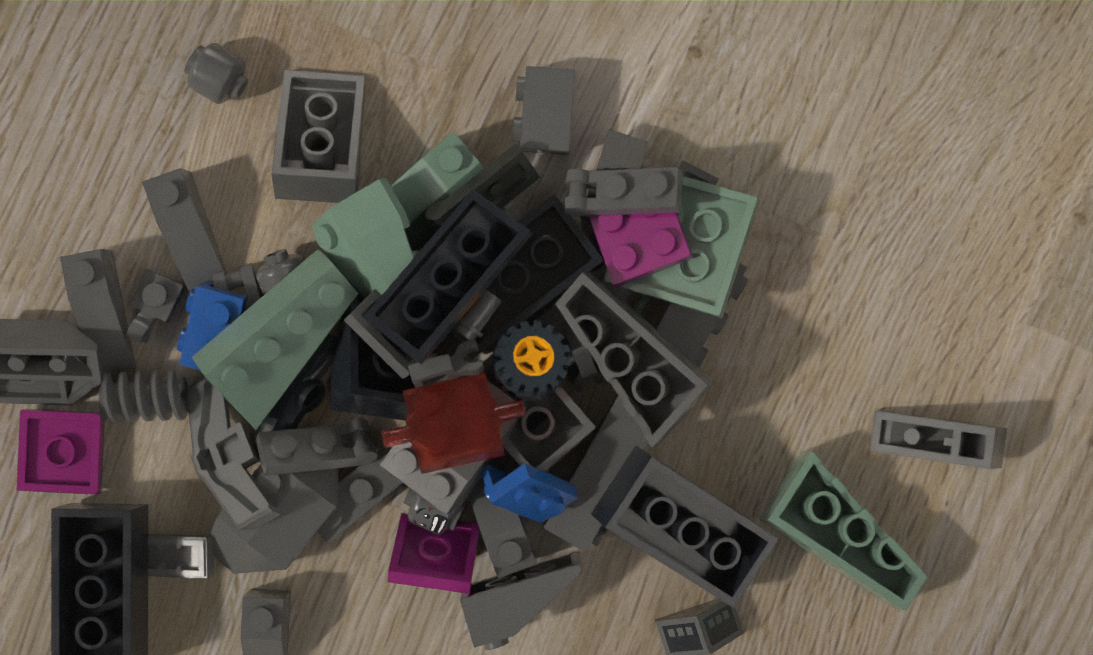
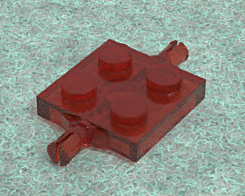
M481 373L403 391L407 407L406 426L382 430L381 433L385 448L410 442L411 447L417 454L421 474L504 456V448L500 436L501 422L526 416L522 399L497 405V402L490 394L486 374Z

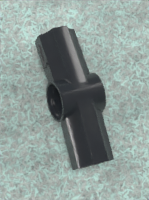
M330 333L327 334L255 430V434L258 435V432L297 429L305 414L312 412L319 406L327 392L326 382L331 377L337 343L336 337Z

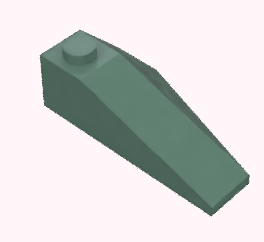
M454 131L391 185L406 212L410 227L404 230L411 249L427 243L439 229L432 226L425 216L427 208L436 201L447 199L484 169Z
M386 177L376 180L329 208L311 226L318 245L325 251L329 260L365 298L374 289L382 295L419 253V251H411L404 230L410 227L406 212Z

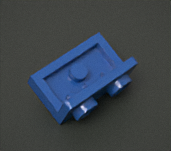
M209 281L196 286V289H192L186 302V312L190 313L188 326L182 329L177 343V350L182 352L179 365L200 370L192 356L245 312L248 296L214 288L213 282Z
M526 463L510 474L491 466H486L481 470L485 483L484 492L491 504L539 523L561 514L566 506L578 499L574 484Z

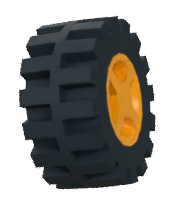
M534 320L532 324H528V321H523L516 327L514 325L510 327L501 337L493 354L492 367L496 370L495 378L497 382L501 381L504 385L502 389L507 393L509 391L514 392V397L519 399L525 396L528 397V400H535L540 396L541 398L548 396L561 384L570 366L571 358H568L570 350L568 344H563V335L561 333L556 335L553 332L555 327L550 324L547 327L541 326L542 321ZM522 363H527V364L531 365L532 368H533V370L531 369V367L527 366L526 364H522Z

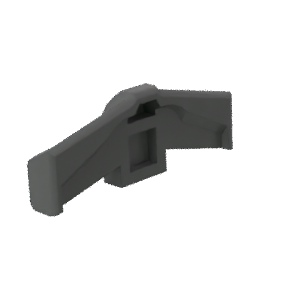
M206 377L187 387L186 396L193 452L191 459L197 476L203 479L238 531L256 529L278 517L280 513L274 508L247 470V468L260 461L249 426L242 422L231 426L228 400Z

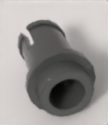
M485 290L452 329L468 340H475L477 336L482 338L481 330L497 307L502 304V301Z

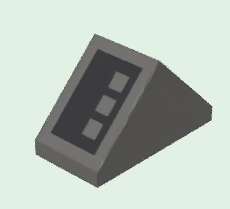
M719 598L655 619L666 655H710L744 634L736 608L731 607Z

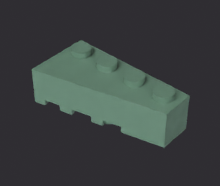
M317 249L192 356V359L209 382L256 430L358 293L336 266Z
M813 451L801 452L759 520L892 608L907 611L928 576L898 543L885 533L875 522L876 519L849 494L847 488L839 479L834 477L821 463L822 461Z

